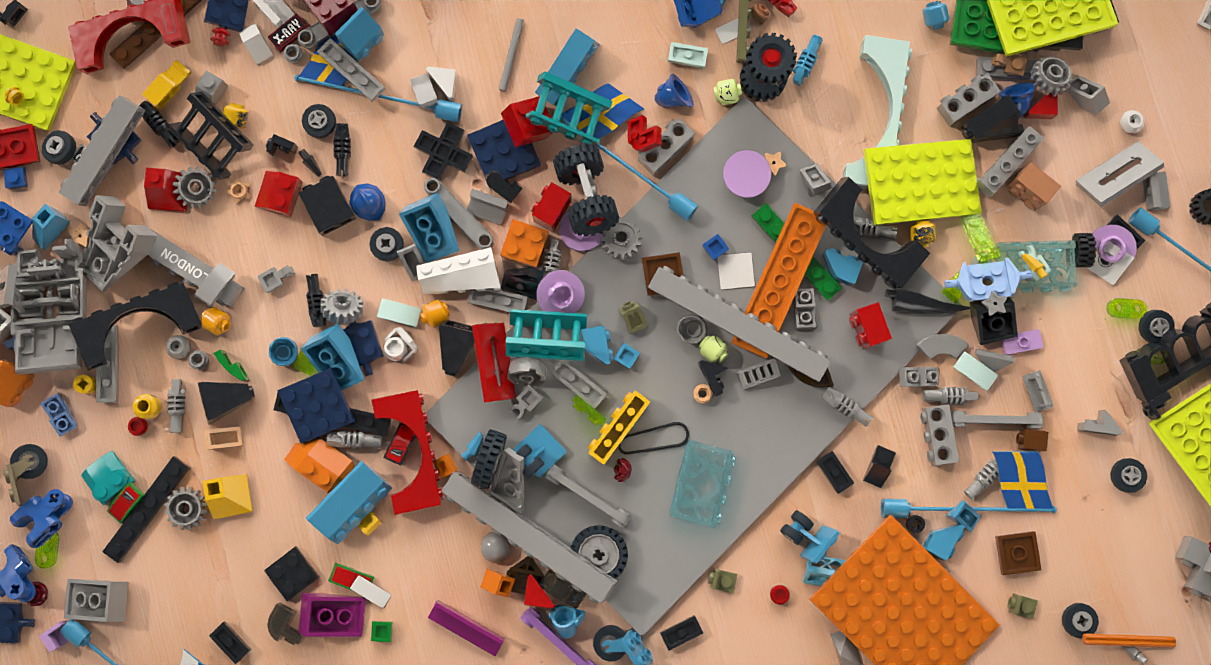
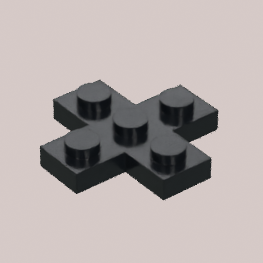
M447 122L439 138L426 131H421L413 147L429 155L422 170L423 174L440 181L448 165L461 172H466L473 155L457 147L465 133L464 129Z

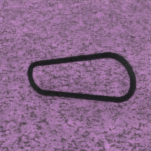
M672 422L664 424L661 426L626 435L624 439L672 425H681L686 431L685 440L679 444L660 446L629 452L623 451L621 449L620 443L618 445V449L623 454H635L672 447H679L687 442L689 438L688 428L681 422Z

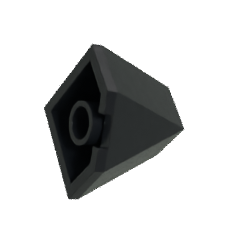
M1010 95L1005 96L960 127L963 137L971 139V143L1015 138L1024 132L1023 125H1019L1018 118L1021 117L1020 111Z

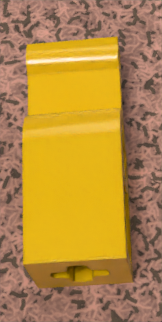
M176 59L166 72H162L157 76L142 95L158 109L162 110L179 91L181 84L192 72Z

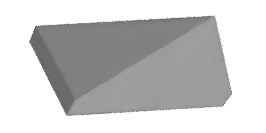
M976 349L975 351L981 363L994 373L1015 361V356Z
M841 631L831 633L830 635L840 665H861L855 645Z

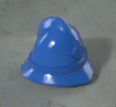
M673 73L664 84L658 87L654 99L663 108L676 106L691 108L694 105L688 88Z
M1034 83L1014 84L1004 88L999 93L1001 98L1010 95L1020 111L1021 117L1018 120L1030 108L1031 100L1034 96L1033 92L1036 89V86L1033 85Z
M369 183L356 185L350 194V206L353 212L358 217L368 221L381 219L385 211L386 202L381 190Z

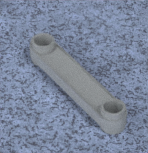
M357 0L354 2L357 9L363 7L369 15L381 8V0H377L374 5H368L371 0ZM317 22L299 32L298 41L302 47L310 49L331 36ZM311 36L308 42H303L305 37Z
M435 178L428 179L424 184L427 194L431 196L439 193L447 208L449 217L482 250L492 248L494 244L492 235L439 180ZM430 184H438L437 189L435 191H429L428 188ZM483 237L490 238L488 245L480 244Z
M951 411L953 427H966V423L1026 424L1027 428H1043L1044 425L1043 413L1029 412L1027 416L966 415V411Z
M553 464L550 467L545 478L556 485L562 483L612 516L611 521L621 528H624L625 525L627 526L632 516L620 507L617 510L567 478L565 476L567 472Z

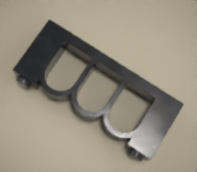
M1211 303L1199 311L1201 315L1189 317L1184 322L1182 330H1168L1162 335L1159 344H1145L1140 348L1139 352L1131 351L1119 360L1137 399L1148 403L1211 364V345L1201 350L1196 337L1197 330L1202 324L1206 325L1211 337ZM1182 337L1191 357L1179 364L1173 349L1175 342ZM1160 351L1169 371L1156 378L1151 367V359L1156 352Z

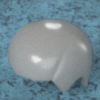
M687 315L678 322L677 333L684 342L695 344L701 342L706 336L707 325L700 316Z
M489 532L483 537L481 552L486 560L492 563H500L508 558L511 547L507 537L503 534L502 536L497 535L494 532Z

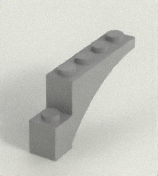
M1184 536L1175 556L1182 560L1181 564L1191 567L1184 587L1190 589V593L1195 596L1202 597L1203 595L1208 597V602L1211 603V576L1203 571L1210 556V545L1194 537Z

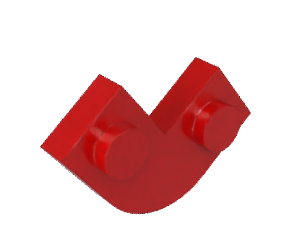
M641 115L628 121V143L635 150L646 152L661 145L662 128L656 125L647 129V117Z

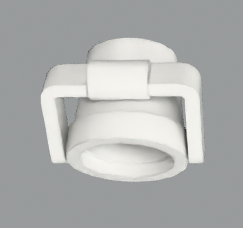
M401 327L395 328L384 339L386 341L384 353L391 361H402L405 363L418 350L413 339ZM397 332L400 337H393Z

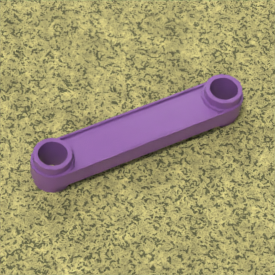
M532 606L529 609L527 608L520 619L530 628L535 627L576 665H596L590 659L586 661L541 620L542 615Z

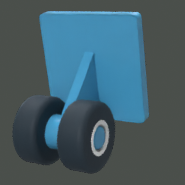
M541 424L513 449L517 455L524 458L525 469L523 474L527 479H530L534 474L540 478L566 453V450Z
M794 511L791 515V519L794 521L791 526L785 524L780 532L796 545L801 543L803 536L810 542L800 556L817 564L824 559L828 548L836 543L840 532L823 525L815 536H812L807 531H810L814 526L813 521L802 512Z

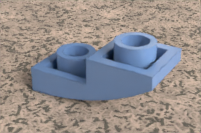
M59 392L40 403L51 419L49 422L60 437L77 427L71 411Z

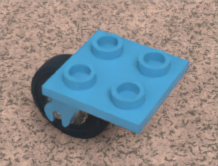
M607 625L600 628L594 636V650L605 661H617L626 653L634 665H651L654 661L652 653L648 648H645L641 636L633 628L624 632L618 626Z

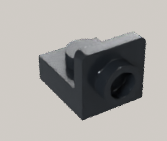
M13 0L6 6L3 14L0 12V22L4 25L9 23L15 27L28 9L17 0Z
M273 134L272 138H269L266 143V152L274 156L278 148V150L289 154V152L296 153L298 146L292 141Z
M1166 391L1148 403L1141 402L1145 416L1151 420L1161 418L1157 409L1167 405L1166 401L1172 398L1170 393Z

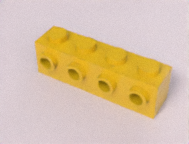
M636 390L633 394L629 392L623 399L624 406L621 409L617 407L611 415L613 418L612 422L609 425L605 423L599 431L602 434L598 440L593 439L588 446V449H590L588 454L603 465L650 404V401Z

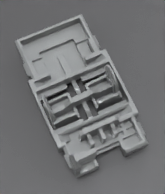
M65 239V246L52 247V250L61 260L41 261V253L37 249L17 251L15 265H18L13 304L11 305V335L16 337L14 340L15 373L18 375L83 369V359L68 325L75 318H86V278L83 276L86 275V270L81 266L83 265V248L73 239ZM57 285L58 297H52L53 286ZM45 286H49L47 298L43 293L40 292L44 291ZM53 305H58V314L60 316L56 318L52 316ZM46 306H48V309H47L48 319H45V318H46Z

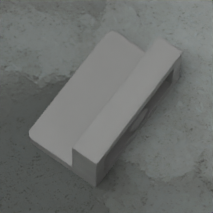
M1156 172L1143 180L1146 210L1169 209L1170 200L1166 172Z
M472 189L469 195L471 199L467 210L475 217L502 225L509 207L508 201Z

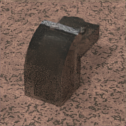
M549 569L539 585L563 603L578 608L587 593L577 591L571 586L572 583L570 581L558 578L555 575L556 572Z
M281 602L275 605L268 618V631L275 641L281 640L284 636L285 641L292 645L300 644L305 637L298 630L289 626L297 611Z

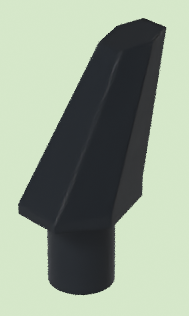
M305 149L299 151L298 154L303 159L302 163L316 176L322 175L313 155H309Z

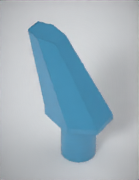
M480 431L467 445L468 450L461 454L465 461L471 456L477 457L483 441V435Z

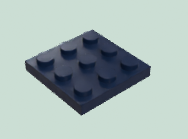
M504 120L467 135L484 176L489 170H497L501 173L502 178L509 180L541 166L532 143L515 147Z
M333 368L277 390L300 444L355 421Z

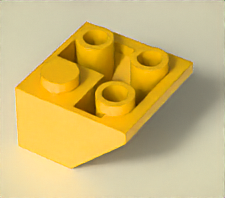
M247 473L202 481L205 501L214 519L253 512Z

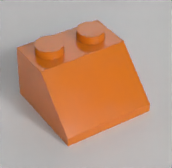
M0 360V404L5 407L17 405L22 398L23 392L32 385V379L35 375H18L15 373V362Z

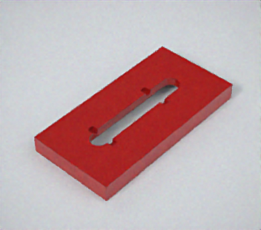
M504 322L472 325L484 403L516 399L514 383L508 380L510 356H506ZM491 337L494 341L496 360L500 378V386L498 385L497 375L495 374L496 369L494 363V356L492 344L490 343Z

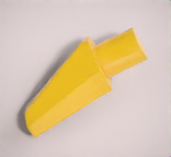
M1029 254L1021 255L1023 260L1033 272L1038 274L1040 279L1047 276L1043 269L1045 265Z

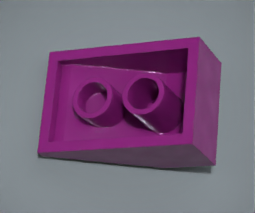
M302 593L298 632L304 637H362L366 598L325 593Z

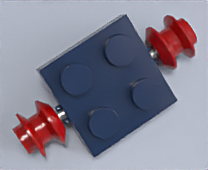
M208 0L204 22L219 26V28L212 29L215 37H211L210 40L213 41L214 45L225 47V45L229 44L226 37H230L231 34L226 29L237 32L243 31L249 0Z

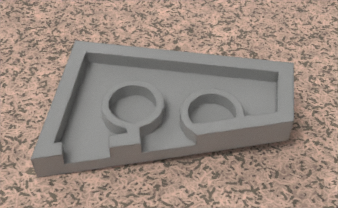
M508 447L502 455L489 493L521 514L524 511V458Z

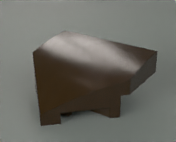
M527 556L507 570L506 575L515 579L511 592L525 595L527 579L530 574H532L540 587L544 589V574L533 558Z

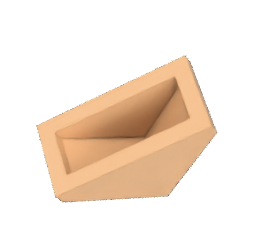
M240 426L204 430L206 450H219L243 445Z

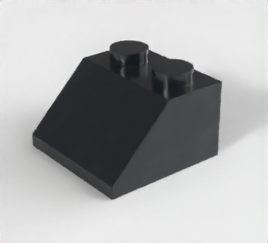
M1007 297L1003 304L1006 312H995L992 316H989L987 307L982 304L984 300L969 302L971 320L980 345L1018 337L1015 303L1010 297Z

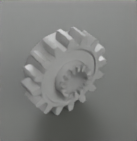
M1048 56L1046 59L1042 57L1033 65L1030 71L1033 74L1030 79L1036 81L1033 85L1039 86L1040 92L1045 90L1046 95L1050 92L1053 96L1057 94L1062 95L1073 82L1071 78L1073 73H1071L1070 67L1057 57Z
M188 167L187 173L184 170L180 171L182 177L176 175L175 178L178 182H174L173 186L177 187V189L173 193L179 194L177 201L184 200L183 206L189 203L191 209L195 204L198 208H201V203L208 205L207 199H214L211 193L217 191L213 189V185L216 182H211L213 176L206 175V169L201 172L199 167H196L195 170ZM190 184H198L200 187L199 192H192Z
M619 217V222L615 223V227H610L609 231H603L602 235L605 237L600 238V242H605L602 248L608 249L607 255L612 253L614 254V259L617 256H621V259L624 260L626 255L629 258L632 257L631 252H638L636 246L641 247L642 243L638 240L642 239V235L637 234L640 231V227L634 228L636 222L629 224V218H626L625 222H623L621 217ZM620 234L627 238L623 243L616 240V237Z
M337 289V292L331 290L330 295L324 294V298L321 299L320 311L329 322L339 325L350 324L359 319L360 314H363V300H360V295L355 296L354 291L348 293V289H345L344 292H341L340 289Z
M181 487L180 492L174 490V496L167 497L169 502L164 504L167 507V511L164 514H168L169 518L167 521H172L173 527L180 525V530H184L187 526V529L190 530L193 529V525L196 527L200 526L199 520H206L203 514L209 513L205 509V506L208 505L206 502H203L205 495L199 496L200 490L194 491L193 487H188L186 490L185 487ZM186 503H187V504L189 505V507H190V510H189L188 513H185V511H184V509H183V508H184L183 506H184Z

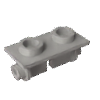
M1041 370L1022 376L1034 411L1038 412L1053 407Z

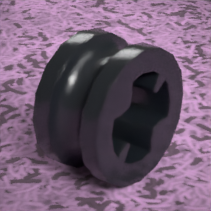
M911 515L906 520V527L911 532L918 533L925 528V521L921 516ZM915 518L916 521H920V524H918V529H915V527L911 526V524L914 522L913 519Z

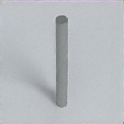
M521 18L516 19L498 89L502 92H506L524 22Z

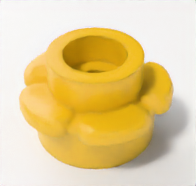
M18 87L9 88L5 92V101L8 104L19 105L24 99V94Z

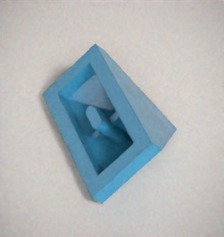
M963 500L945 515L955 523L965 526L964 529L972 532L981 518Z

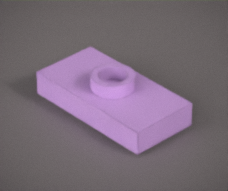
M1039 329L1018 333V337L1001 340L1005 355L1043 348Z

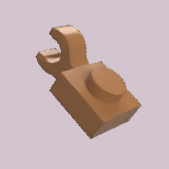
M996 54V57H993L992 65L1003 67L1004 74L1021 78L1024 76L1028 58L1018 55H1011L1006 58L1004 55Z

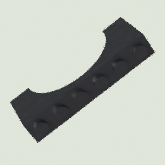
M842 177L814 210L813 214L817 216L816 220L820 224L828 226L831 229L830 233L834 237L841 238L847 249L850 251L854 250L858 254L857 258L865 264L868 263L872 267L871 271L877 276L881 275L885 279L884 282L892 289H902L930 255V252L918 241H908L902 248L887 254H882L869 248L860 239L854 225V207L863 189L850 177Z
M174 282L169 284L166 289L150 291L147 296H135L129 300L130 302L125 304L116 303L110 306L111 309L106 311L97 310L91 313L89 317L73 319L72 323L68 325L87 371L107 364L104 354L107 335L119 320L130 314L153 312L163 315L176 324L182 335L200 329V319L184 283Z

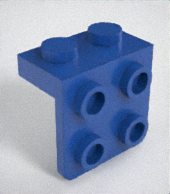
M674 0L681 27L696 28L722 14L720 0Z
M0 201V246H2L1 250L12 256L13 253L17 254V251L24 250L18 244L31 226L32 219L3 201Z

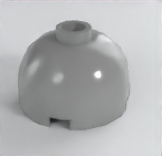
M515 357L510 362L508 370V380L517 385L518 382H526L524 386L529 384L539 386L544 384V380L546 381L547 369L541 358Z

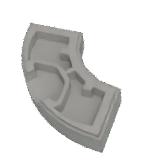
M933 334L919 341L916 346L927 358L931 359L937 354L942 353L957 358L969 344L954 335Z

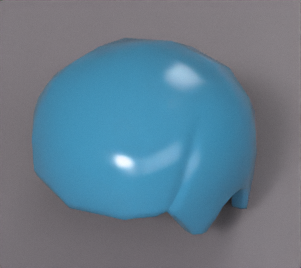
M288 337L276 338L269 346V357L278 366H288L296 360L298 347L295 341Z

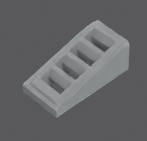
M775 358L737 371L743 389L781 377ZM769 364L774 374L772 376H770L767 365ZM760 367H763L766 378L762 377ZM754 369L759 379L757 381H755L754 375L752 373V370ZM745 372H748L751 383L747 382Z

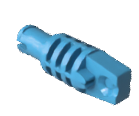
M813 34L807 49L802 51L793 70V73H795L793 78L794 84L801 86L804 78L809 77L818 58L817 51L823 41L822 37Z

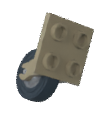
M25 444L15 449L11 455L10 464L6 465L7 470L4 471L7 484L11 483L12 489L8 490L12 503L16 502L17 506H21L22 503L16 482L20 478L34 479L44 473L48 465L46 452L35 444Z

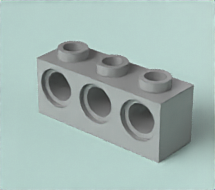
M988 73L984 76L979 74L971 80L972 84L967 87L964 84L955 90V95L951 97L949 94L940 100L941 104L937 109L949 127L1001 92ZM979 85L985 86L986 92L982 91ZM964 95H968L971 98V102L966 101ZM948 105H953L956 112L950 111Z
M680 118L676 121L672 119L665 126L666 130L662 133L661 143L667 142L670 145L669 149L665 150L658 146L646 152H638V161L653 176L694 138L695 133ZM676 129L682 130L683 135L676 136L674 135L673 131ZM654 155L657 160L651 163L647 161L646 157Z
M949 404L922 408L920 418L922 424H925L924 440L928 443L929 451H927L928 461L932 465L959 462ZM933 411L939 414L938 421L932 419L931 414ZM937 430L941 431L942 433V439L940 441H938L935 438V432ZM940 449H943L946 453L943 460L938 457Z

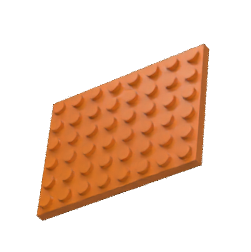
M889 515L809 598L874 665H963L1000 626L892 515Z

